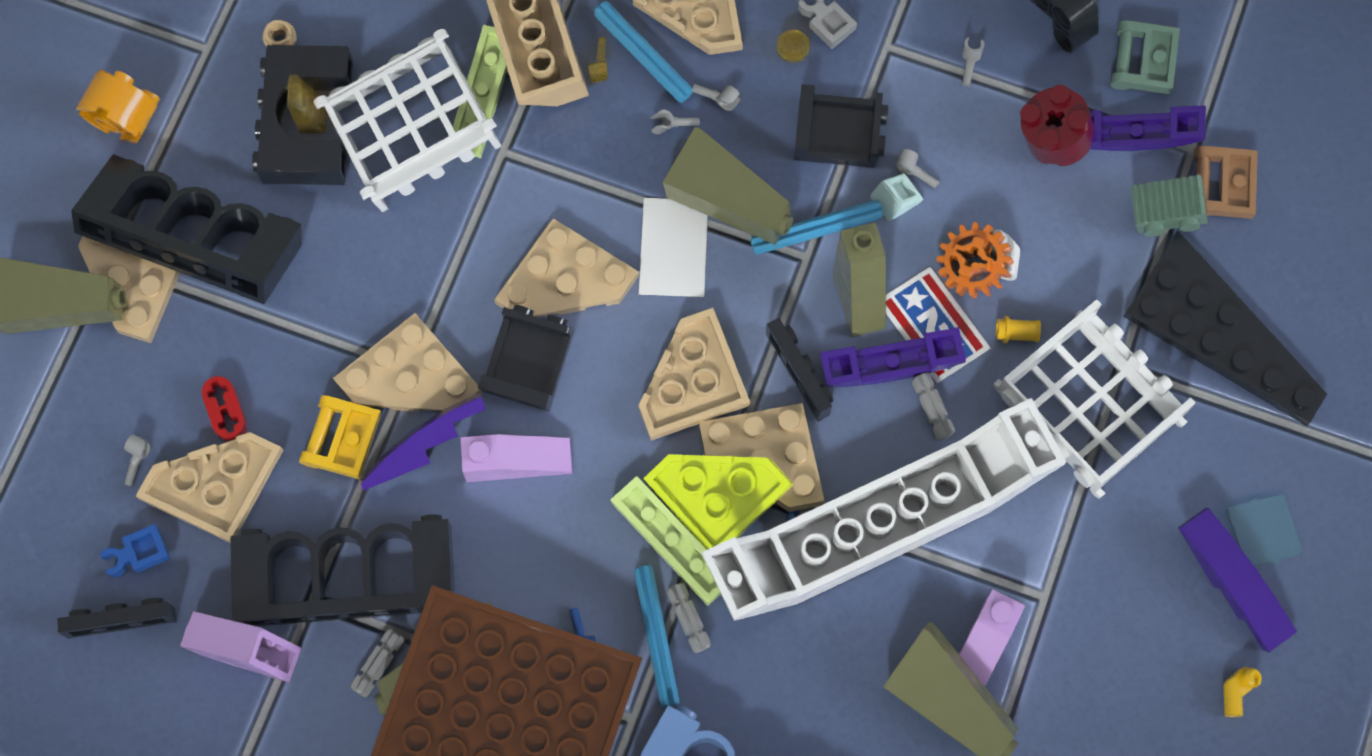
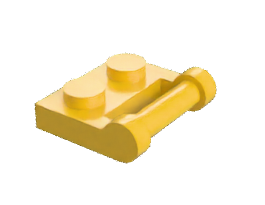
M321 395L318 407L321 409L307 449L302 451L299 463L311 468H319L360 480L382 413L374 408ZM341 413L342 415L328 456H322L320 452L333 414Z

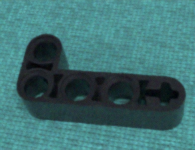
M1030 0L1052 19L1054 37L1061 48L1068 53L1076 50L1099 32L1098 7L1095 0Z

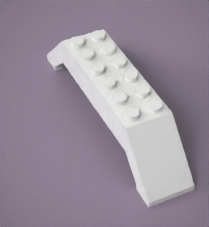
M1030 398L1000 412L998 416L958 442L768 531L729 539L702 552V556L733 620H740L799 604L992 512L1066 463V460L1033 399Z

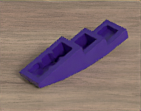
M477 393L444 409L403 437L385 452L360 479L363 491L430 464L426 449L458 437L453 423L486 410L480 394Z
M1204 508L1178 527L1213 587L1219 588L1237 618L1246 622L1263 651H1272L1297 633L1294 625L1257 569L1209 508Z

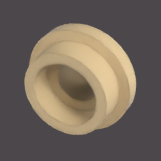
M274 20L265 27L262 38L266 47L267 45H295L297 35L290 23L283 20ZM278 35L286 36L281 41H275V38Z

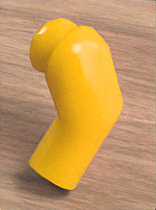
M1240 668L1225 680L1223 685L1225 717L1243 716L1242 697L1253 688H1257L1262 682V676L1257 669Z

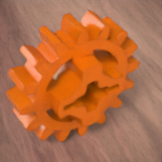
M973 222L971 230H967L963 224L959 225V235L956 236L952 232L948 233V237L951 240L949 245L940 243L939 247L945 252V255L936 257V261L945 267L941 268L938 273L942 278L948 277L945 282L946 286L949 289L956 287V293L959 296H963L967 290L972 299H977L978 291L981 290L987 297L991 296L990 287L994 285L996 288L1001 289L1003 287L999 281L1001 276L1004 278H1010L1011 276L1005 269V266L1014 264V260L1005 254L1009 253L1012 248L1009 243H1002L1005 236L1001 232L994 234V228L989 224L985 226L983 231L978 222ZM973 240L972 242H970V243H968V244H966V245H963L964 243ZM991 245L995 247L997 261L990 257ZM979 256L985 264L981 262L970 264L965 257L977 259ZM954 260H957L960 265L958 270L959 276L956 275L954 270ZM986 275H989V276H987L986 278H984V279H982V280H980V281H977L979 278L984 277V276H986Z

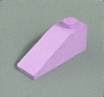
M500 434L460 437L462 472L466 482L573 474L570 438Z
M994 589L987 596L959 653L984 686L988 682L1025 608V605Z

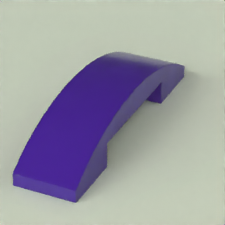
M1206 105L1170 107V113L1102 116L1101 110L1090 111L1094 124L1091 150H1156L1184 146L1206 140Z
M959 327L924 333V338L855 350V346L820 352L827 388L863 386L916 377L923 373L937 372L966 362Z

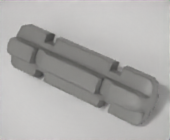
M923 373L913 378L912 384L916 393L920 394L919 400L929 423L934 424L932 429L936 439L944 440L953 436L955 428L951 419L946 418L948 413L938 390L933 389L935 384L931 375Z
M680 583L670 587L667 590V595L671 604L676 606L674 611L685 635L690 637L688 642L692 651L699 653L708 649L711 646L710 639L706 631H702L703 624L692 600H688L689 593L685 584Z
M388 629L385 631L380 639L383 643L380 647L378 645L375 646L360 669L363 673L361 676L357 674L350 684V688L362 697L367 698L375 688L373 682L381 679L395 657L392 655L393 652H398L405 642V639L394 630Z

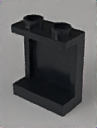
M801 84L794 160L875 168L877 156L884 157L886 136H879L880 125L887 124L888 105L882 104L883 93L876 92L875 99L814 94L815 85Z
M514 305L513 310L504 307L502 311L503 322L486 375L482 374L478 388L484 393L550 412L574 331L571 327L566 326L568 320L548 314L546 319L533 316L534 310L524 306Z

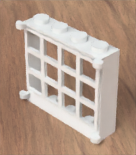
M445 29L437 30L433 37L422 40L411 51L393 56L384 66L376 70L364 72L357 81L348 86L332 90L328 97L322 95L313 101L317 109L325 107L365 185V188L360 191L363 200L370 197L372 202L382 212L388 210L383 198L397 190L403 196L411 194L415 190L412 182L426 174H429L433 179L442 177L445 174L442 165L457 157L462 162L471 161L475 157L472 149L487 140L491 142L495 149L501 147L493 131V128L497 127L493 119L487 120L450 48L444 41L445 38L449 37ZM443 53L449 67L427 79L421 65ZM414 69L421 83L399 95L392 81ZM454 74L463 94L441 106L431 86ZM386 85L392 99L370 110L364 97ZM425 90L435 110L412 121L403 102ZM358 101L364 115L345 125L338 111ZM468 101L478 120L455 132L446 113ZM397 106L406 126L384 137L375 118ZM440 117L449 137L427 148L417 129ZM369 122L378 141L358 151L349 132ZM411 133L420 153L398 164L389 144ZM383 149L392 168L372 178L363 159Z
M1096 299L1084 311L1080 310L1077 312L1071 322L1004 377L1002 382L998 379L993 386L1001 394L1004 402L1009 407H1013L1028 400L1014 384L1029 371L1043 383L1048 390L1038 397L1034 403L1039 408L1054 395L1071 413L1055 428L1042 414L1041 416L1065 460L1075 470L1074 475L1084 487H1090L1092 494L1100 499L1105 495L1101 487L1173 424L1183 427L1187 423L1183 416L1188 413L1196 402L1190 397L1185 403L1181 404L1169 391L1173 386L1172 381L1165 375L1157 379L1145 366V363L1148 361L1147 355L1140 349L1133 354L1120 340L1124 334L1123 330L1117 324H1113L1109 328L1096 315L1102 305ZM1078 330L1096 347L1080 363L1061 345ZM1054 350L1072 368L1055 384L1037 366ZM1101 354L1119 371L1103 387L1084 369ZM1077 374L1095 392L1078 408L1060 390ZM1124 378L1143 396L1126 412L1107 394ZM1099 399H1102L1119 417L1101 433L1083 415ZM1146 403H1149L1165 419L1148 435L1130 418ZM1075 420L1094 438L1078 453L1060 434ZM1123 423L1140 440L1124 456L1106 439ZM1099 444L1116 461L1101 476L1083 459Z

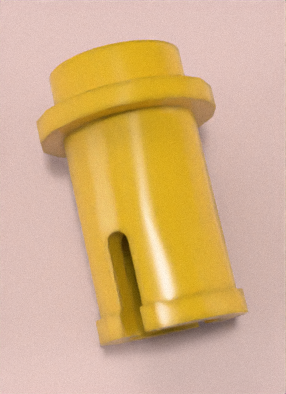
M1004 316L1003 319H997L995 337L997 340H1002L1003 343H1008L1009 340L1039 342L1040 320L1010 319L1009 316Z

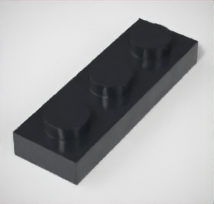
M779 317L767 323V338L817 422L830 416L833 397L824 383L819 385L813 374L816 373V370L807 354L802 356L796 347L798 339L791 326H784Z
M163 598L145 599L141 601L140 606L127 607V604L123 603L105 606V611L91 613L90 609H78L70 611L68 617L57 618L58 633L71 639L175 623L176 613L175 608L167 601L164 602Z

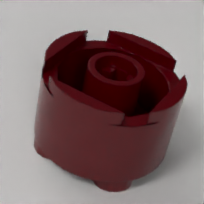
M1056 85L1035 94L1022 107L1020 111L1021 129L1031 154L1038 161L1044 164L1068 166L1078 162L1089 152L1094 136V124L1087 103L1078 93L1070 90L1067 86Z

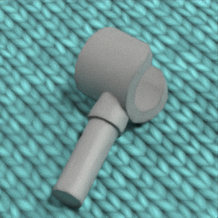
M967 37L964 42L962 56L966 60L962 85L965 87L970 86L975 63L982 56L984 41L982 39L978 49H972L968 46L970 37Z
M694 84L692 92L716 101L724 111L733 110L741 101L738 97L739 91L730 85L721 93Z
M661 110L650 117V119H658L662 123V125L651 129V132L657 135L664 133L672 127L699 126L700 124L699 118L674 117L668 110Z
M909 149L902 150L896 163L898 172L905 175L913 174L935 189L939 181L922 170V168L916 166L918 154Z
M134 434L127 439L124 450L133 455L124 481V485L131 487L133 486L141 460L145 459L151 451L149 442Z

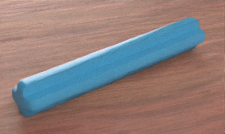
M604 1L595 8V17L678 102L683 103L693 94L692 87L609 2Z
M878 200L869 201L793 223L789 232L785 236L781 235L776 245L752 235L750 239L753 252L759 255L882 218L883 210Z
M644 565L635 568L634 574L659 702L662 708H667L668 705L673 707L679 704V695L654 570L651 565Z

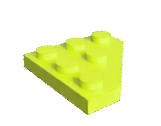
M668 454L643 478L706 550L734 537L738 538L794 485L771 458Z

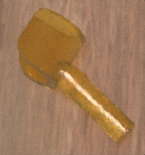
M604 37L598 38L597 62L587 64L591 83L608 79L605 57L606 38Z

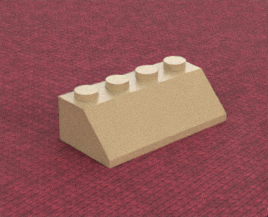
M486 0L519 105L560 106L589 96L559 0Z

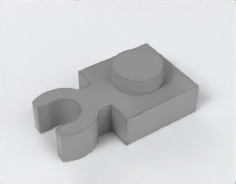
M803 0L798 1L799 12L806 17H813L809 27L831 49L835 48L857 28V22L835 1L829 6L823 3L824 0H813L816 4L812 6L807 5Z

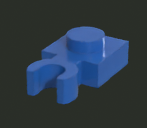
M156 524L122 537L124 548L120 550L107 548L100 553L101 558L105 561L116 557L118 560L115 567L106 570L107 575L110 577L121 576L129 565H132L133 570L139 573L171 559L160 529Z

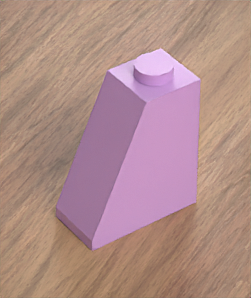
M194 611L185 628L180 644L181 647L203 657L289 683L302 649L263 628Z

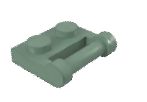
M1129 20L1120 21L1117 27V35L1120 38L1116 71L1111 76V87L1117 90H1127L1130 88L1170 95L1174 86L1180 28ZM1134 37L1143 38L1139 74L1129 73Z

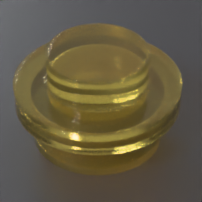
M796 29L788 30L781 34L777 40V53L787 62H800L809 54L810 41L803 32Z

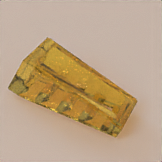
M290 75L288 77L287 106L298 131L301 134L325 133L327 129V111L324 106L317 109L313 102L320 95L298 75Z

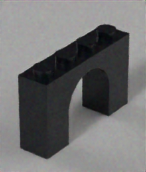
M267 45L266 57H262L260 60V74L264 78V87L258 89L257 96L258 107L262 109L261 120H256L255 137L256 140H259V149L253 152L252 157L253 171L258 173L263 184L345 185L347 153L342 140H303L295 138L282 129V116L288 104L303 93L310 91H332L352 83L353 59L348 46Z

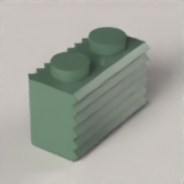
M1201 175L1131 186L1134 220L1139 234L1144 233L1147 237H1157L1165 234L1167 229L1179 228L1180 231L1190 232L1200 229L1201 224H1208L1205 189Z

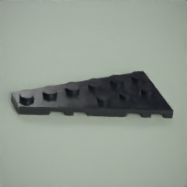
M1177 230L1124 317L1305 426H1308L1327 393Z

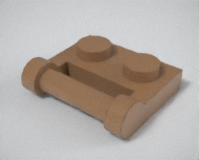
M1198 146L1194 148L1193 160L1197 162L1196 175H1201L1203 180L1208 216L1254 218L1256 215L1258 150L1214 146ZM1212 161L1220 162L1219 201L1209 200L1210 162Z

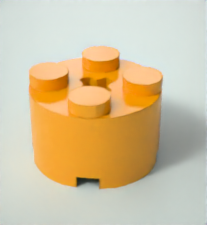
M98 70L78 103L76 110H80L79 115L97 129L107 134L110 131L122 133L119 138L120 140L136 144L139 142L155 113L160 98L148 90H140L133 86L134 79L123 72L115 71L114 75L104 70Z

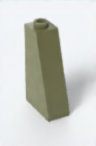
M694 127L663 181L666 197L776 245L780 236H785L789 232L793 222L789 201L702 129Z
M876 222L840 231L832 275L852 338L884 330L886 327V254Z
M0 257V331L3 333L12 334L123 320V308L127 304L126 292L123 286L109 276Z
M929 621L883 687L976 755L1010 756L1018 744L1013 739L1018 727L938 627Z

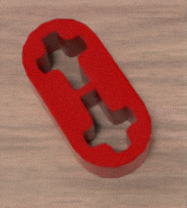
M221 376L208 379L204 383L201 392L208 416L217 436L224 442L235 440L237 436L246 434L247 421L237 392L231 382ZM219 386L226 391L223 393L225 405L220 406L215 397H210L215 394V388ZM226 413H229L234 422H239L234 425L235 431L228 433L225 428L221 429L226 426L224 418Z

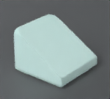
M904 173L881 181L870 195L872 201L878 200L880 202L883 215L888 221L896 219L923 200Z

